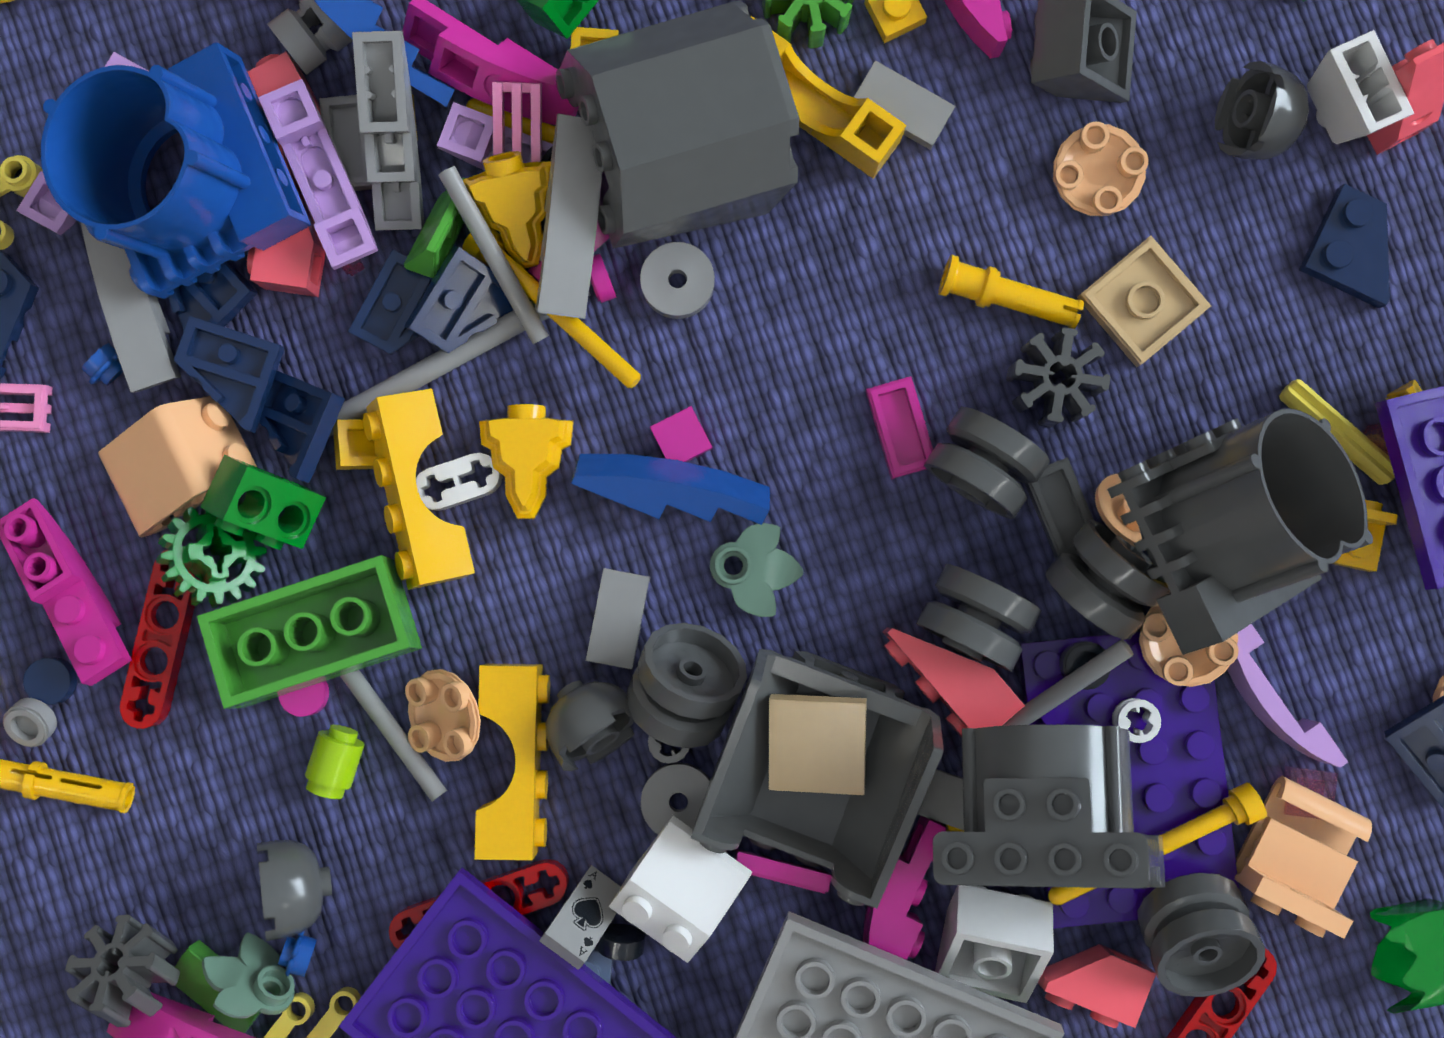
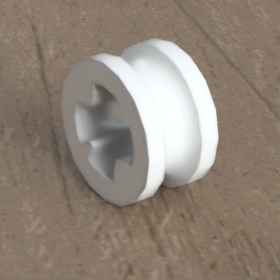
M1129 698L1121 701L1116 706L1112 714L1113 726H1120V728L1128 730L1131 725V721L1126 717L1128 712L1131 710L1139 713L1141 707L1145 711L1142 719L1147 724L1143 730L1133 728V733L1129 731L1130 741L1144 743L1152 740L1161 728V716L1158 709L1146 700Z

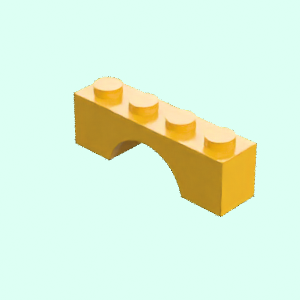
M772 31L799 115V127L874 179L900 143L907 125L869 98L859 99L848 96L825 83L799 59L787 40Z
M425 389L376 397L366 407L367 412L363 414V427L369 441L374 440L378 459H374L373 462L374 475L378 486L384 487L388 505L384 507V518L389 533H395L399 552L395 553V567L399 578L406 580L407 588L411 590L462 579L474 574L475 571L465 528L447 523L436 517L425 506L417 490L416 468L419 458L429 444L443 435L433 390Z
M486 663L479 665V714L497 723L510 738L515 753V771L505 793L497 799L483 804L476 810L474 860L532 861L538 854V847L546 846L547 819L539 818L540 799H547L548 771L540 770L541 751H548L549 742L546 738V723L541 722L542 703L548 704L550 700V675H542L543 664Z

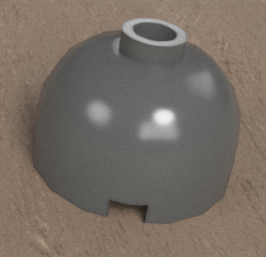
M1264 61L1249 62L1242 68L1250 70L1244 73L1241 79L1232 77L1218 102L1214 120L1215 130L1220 131L1223 129V141L1225 144L1217 143L1219 148L1229 156L1249 160H1265L1279 156L1287 151L1305 129L1309 113L1308 93L1303 83L1293 73Z
M578 680L566 685L558 692L557 697L559 700L551 708L545 724L546 738L563 771L578 770L574 761L585 757L590 764H593L616 751L634 736V732L630 728L634 720L627 705V693L618 686L608 682L593 681L583 684L582 681Z
M274 840L256 843L257 854L267 853L268 861L258 862L264 920L274 919L275 930L265 931L266 941L300 934L312 926L320 916L323 897L332 895L329 866L320 868L315 852L305 844L293 840Z

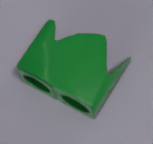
M1428 898L1372 910L1370 918L1391 926V929L1377 946L1371 975L1378 980L1411 992L1408 997L1394 1004L1387 1011L1394 1014L1444 1005V903Z

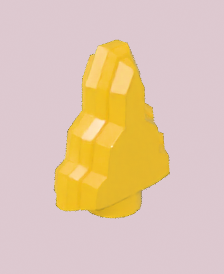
M509 151L490 156L483 160L484 172L463 179V182L487 225L500 232L505 250L523 268L537 266L541 255L543 240L541 221L546 217L544 207L551 161L523 163L520 151Z
M509 405L507 406V418L479 421L481 445L491 450L493 468L505 476V495L517 519L536 518L547 496V477L560 468L562 450L571 446L574 421L546 418V406Z

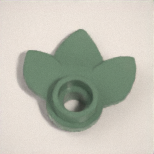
M757 523L747 527L736 542L725 543L718 547L710 560V571L715 581L721 586L731 589L734 601L740 609L759 617L775 616L776 601L773 591L791 585L804 573L803 568L793 556L776 548L780 538V526L763 523L762 525ZM732 556L739 558L742 562V570L736 575H731L724 569L725 560Z
M249 932L242 938L238 957L207 956L202 961L203 974L207 983L214 990L220 992L214 1000L213 1007L232 1018H249L258 1012L268 1015L282 1013L294 999V979L291 974L289 977L286 976V969L278 965L280 957L276 950L263 939Z

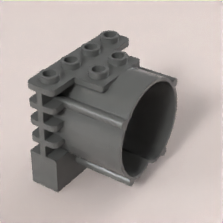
M1281 409L1244 426H1241L1238 418L1119 472L1118 475L1121 483L1107 489L1111 498L1123 493L1131 511L1120 517L1124 525L1136 521L1142 537L1141 540L1133 544L1137 552L1146 550L1154 567L1147 570L1150 579L1162 577L1170 590L1169 593L1156 601L1183 655L1224 642L1322 579L1320 574L1326 573L1328 565L1336 562L1341 554L1373 543V536L1368 530L1367 508L1360 480L1347 453L1330 432L1331 425L1327 419L1323 418L1318 421L1309 414L1296 409Z
M1010 725L962 729L964 832L942 831L934 836L933 875L937 883L941 885L1165 887L1163 837L1134 832L1129 730L1120 728V726Z

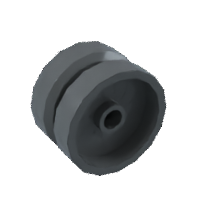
M961 406L946 428L955 444H936L924 466L938 480L967 500L999 516L1014 519L1027 499L1022 486L1018 482H1038L1050 462L1048 455L1024 435L1005 423L973 408Z
M1088 520L1073 538V545L1078 555L1060 553L1046 570V578L1066 602L1093 624L1115 637L1123 640L1130 639L1145 622V615L1141 605L1159 606L1156 600L1169 593L1170 590L1162 577L1150 579L1147 570L1154 567V565L1142 551L1137 552L1134 546L1114 534L1109 527L1095 520Z
M945 564L935 586L942 596L959 606L955 609L938 601L926 602L916 624L941 638V642L975 660L980 662L985 660L1012 672L1022 652V648L1015 639L998 629L1002 626L1021 634L1031 633L1042 610L1030 601L988 579L958 566Z
M677 623L661 627L654 631L646 642L638 661V667L626 691L627 705L634 722L649 736L667 745L683 748L708 745L720 737L747 680L746 663L732 643L721 634L704 626Z
M1195 873L1176 877L1165 882V887H1156L1149 893L1137 911L1138 924L1145 944L1150 948L1151 961L1157 978L1168 991L1181 996L1205 997L1227 992L1241 986L1253 977L1265 961V946L1257 927L1250 919V911L1241 890L1234 881L1219 874Z

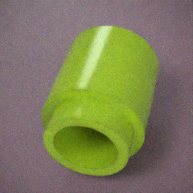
M333 724L330 725L329 730L318 732L305 772V777L308 779L306 789L309 792L324 798L342 799L345 790L351 788L365 743L357 738L358 732L356 730Z

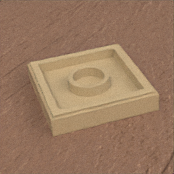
M1149 236L1077 297L1084 301V307L1136 368L1147 361L1211 307L1210 303L1152 236Z
M771 694L769 698V790L864 795L867 698Z

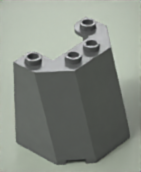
M741 0L569 49L564 56L559 70L556 71V84L560 97L568 99L572 107L579 106L584 125L591 126L596 142L593 145L594 161L600 173L605 172L609 189L603 198V205L599 206L598 223L604 235L609 234L613 249L766 215L798 183V166L793 159L790 146V137L799 135V115L770 24L763 18L753 20L749 16L748 6Z
M759 649L696 817L691 839L699 841L709 851L725 853L727 850L737 849L742 836L748 837L753 844L767 850L777 848L794 855L798 861L812 867L822 865L832 869L831 882L842 900L852 905L862 906L865 904L877 909L943 755L940 717L928 708H922L903 700L905 692L887 681L807 651H795L793 657L790 658L770 649ZM771 694L867 698L864 795L769 790V698Z

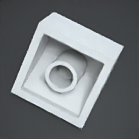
M672 816L632 868L609 907L688 963L712 935L750 878L752 871L726 852L715 853L704 848L699 841L691 839L693 829L675 816Z
M958 885L947 909L935 972L992 996L1027 1003L1054 953L1053 904L1034 899L1028 895H1013L989 890L984 886Z

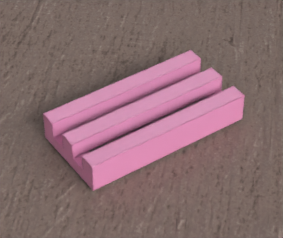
M492 82L493 155L505 152L504 92H512V151H520L522 156V93H531V162H541L542 83Z
M0 383V395L34 396V404L0 403V413L33 414V421L0 420V431L50 433L51 424L47 423V414H51L52 405L48 404V396H52L53 387L39 384Z

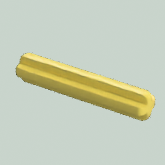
M1296 379L1291 381L1279 395L1280 400L1290 409L1307 413L1318 421L1323 418L1327 419L1331 425L1330 432L1341 444L1349 459L1377 484H1388L1395 478L1389 455L1302 380Z

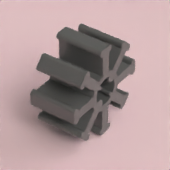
M1064 327L1052 336L1051 340L1054 342L1053 352L1043 340L1044 334H1037L1020 349L1022 353H1027L1035 365L1025 364L1022 359H1019L1007 370L1006 380L1008 382L1013 380L1032 382L1035 388L1029 393H1022L1012 400L1013 406L1019 413H1023L1031 408L1033 401L1040 396L1045 399L1042 418L1038 420L1039 426L1051 428L1063 422L1064 417L1061 415L1063 405L1071 414L1070 420L1072 422L1088 416L1096 410V406L1090 405L1081 391L1090 392L1091 396L1095 397L1109 389L1111 378L1109 374H1105L1102 377L1083 374L1081 368L1087 363H1094L1105 355V352L1097 342L1082 350L1081 356L1076 360L1071 357L1073 339L1078 334L1076 329ZM1061 370L1066 379L1054 386L1049 377Z
M118 915L115 918L117 925L113 936L98 925L93 926L84 934V938L91 942L97 951L94 958H77L74 955L68 958L65 971L81 980V982L74 988H69L67 995L73 1003L95 1016L103 1018L116 1027H128L131 1024L129 1017L132 1006L149 1017L162 1008L163 1004L153 997L149 987L152 983H168L171 986H175L179 979L180 970L164 960L171 953L175 954L178 951L173 941L147 923L141 924L130 915Z

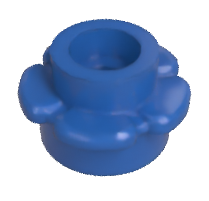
M110 343L97 350L81 368L91 377L89 383L92 385L102 381L108 386L123 373L116 350Z
M305 931L298 934L297 939L287 937L278 965L287 967L285 975L288 977L290 974L305 977L317 942L315 938L304 936Z

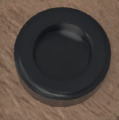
M1079 641L1069 645L1063 651L1059 662L1063 678L1105 651V649L1096 643ZM1110 671L1085 687L1084 690L1095 689L1101 686L1109 677Z
M609 924L597 943L596 949L601 955L612 960H634L644 953L646 935L642 930L631 925Z

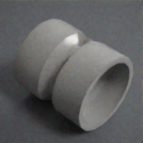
M299 0V10L293 11L287 8L268 22L267 25L303 72L308 75L327 61L326 51L332 49L339 52L353 40L321 10L314 0ZM322 23L317 33L313 34L310 31V27Z

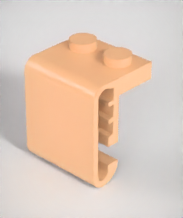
M210 396L160 405L145 414L98 452L139 537H146L168 528L167 525L172 521L170 518L172 514L174 517L183 516L187 508L193 507L195 509L202 504L224 454L257 467L232 416Z
M1280 776L1274 782L1264 802L1267 817L1253 824L1236 858L1237 874L1234 879L1254 893L1250 901L1278 916L1283 908L1297 915L1294 923L1322 938L1327 930L1345 939L1353 921L1335 910V907L1358 861L1347 855L1356 837L1366 842L1369 841L1372 832V822L1370 819L1284 776Z

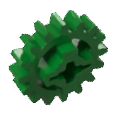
M189 507L183 513L184 521L175 517L167 525L173 534H163L159 538L158 544L168 549V551L160 553L156 558V563L169 565V570L161 579L163 582L174 579L178 582L179 585L174 592L176 597H179L186 591L191 592V605L197 606L205 597H209L211 607L217 608L223 603L224 595L233 604L242 598L240 589L250 592L257 585L251 576L261 575L265 571V567L255 561L265 555L267 549L254 545L256 532H248L245 529L242 536L230 533L214 525L216 516L204 509L201 510L199 515L193 507ZM198 528V533L195 535L196 543L182 546L186 534ZM208 547L212 555L220 556V560L216 564H214L212 556H204L203 552ZM242 564L237 577L231 582L226 583V578L229 577L228 568ZM187 570L196 575L200 581L194 578Z

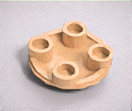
M1091 122L1084 128L1074 131L1060 145L1053 162V180L1060 197L1072 209L1088 216H1109L1126 209L1139 196L1146 179L1148 155L1126 131L1102 122Z
M1159 606L1149 609L1140 630L1139 643L1144 660L1156 675L1173 685L1194 687L1211 683L1225 673L1238 657L1237 633L1224 642L1183 655Z
M444 669L426 671L420 677L411 679L405 687V695L409 701L408 715L411 728L408 731V741L411 747L418 753L427 751L431 756L445 762L462 760L473 751L479 739L481 723L477 701L469 686L456 674Z

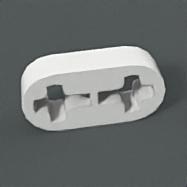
M473 453L427 468L416 477V485L425 506L428 509L440 511L494 493L501 485L503 475L493 468L491 456L483 453ZM480 462L483 467L492 468V474L486 477L487 485L481 487L476 481L462 483V477L475 472L474 464ZM435 477L441 483L454 481L455 487L441 492V501L437 502L434 497L425 496L424 490L431 487V478Z

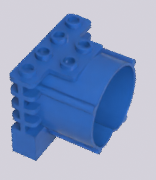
M218 42L173 65L168 70L160 65H153L149 71L126 65H112L95 69L84 74L69 85L57 101L47 99L43 104L44 111L49 115L41 140V165L46 184L52 196L66 213L85 224L87 230L95 239L125 250L131 264L129 273L132 281L141 291L148 295L165 299L174 294L173 289L181 285L190 286L196 283L197 277L203 273L213 274L219 271L222 263L228 260L238 261L244 258L245 251L253 247L264 251L311 226V222L242 58ZM179 132L183 140L185 152L180 173L167 196L151 211L146 195V177L149 165L159 147L168 138Z

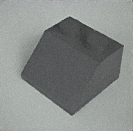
M1038 0V8L1034 18L1036 30L1034 54L1030 63L1031 83L1056 97L1117 103L1129 102L1137 11L1120 0Z

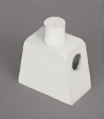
M1374 30L1329 50L1307 84L1309 95L1317 109V121L1326 128L1332 142L1335 144L1367 136L1414 114Z

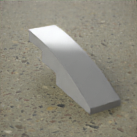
M352 32L359 132L364 134L367 182L372 183L375 231L422 229L425 223L421 174L403 32Z
M557 114L544 207L546 218L540 255L542 265L535 310L538 313L585 319L595 247L602 173L598 171L594 161L593 145L596 142L591 126H585L581 117Z
M81 223L99 300L130 392H140L181 378L166 337L167 334H170V330L158 298L146 294L134 284L129 273L131 264L124 249L98 241L89 233L85 224Z

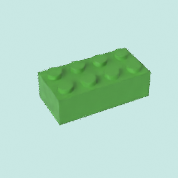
M383 555L197 616L223 709L245 708L422 649L405 590L396 571L395 560Z

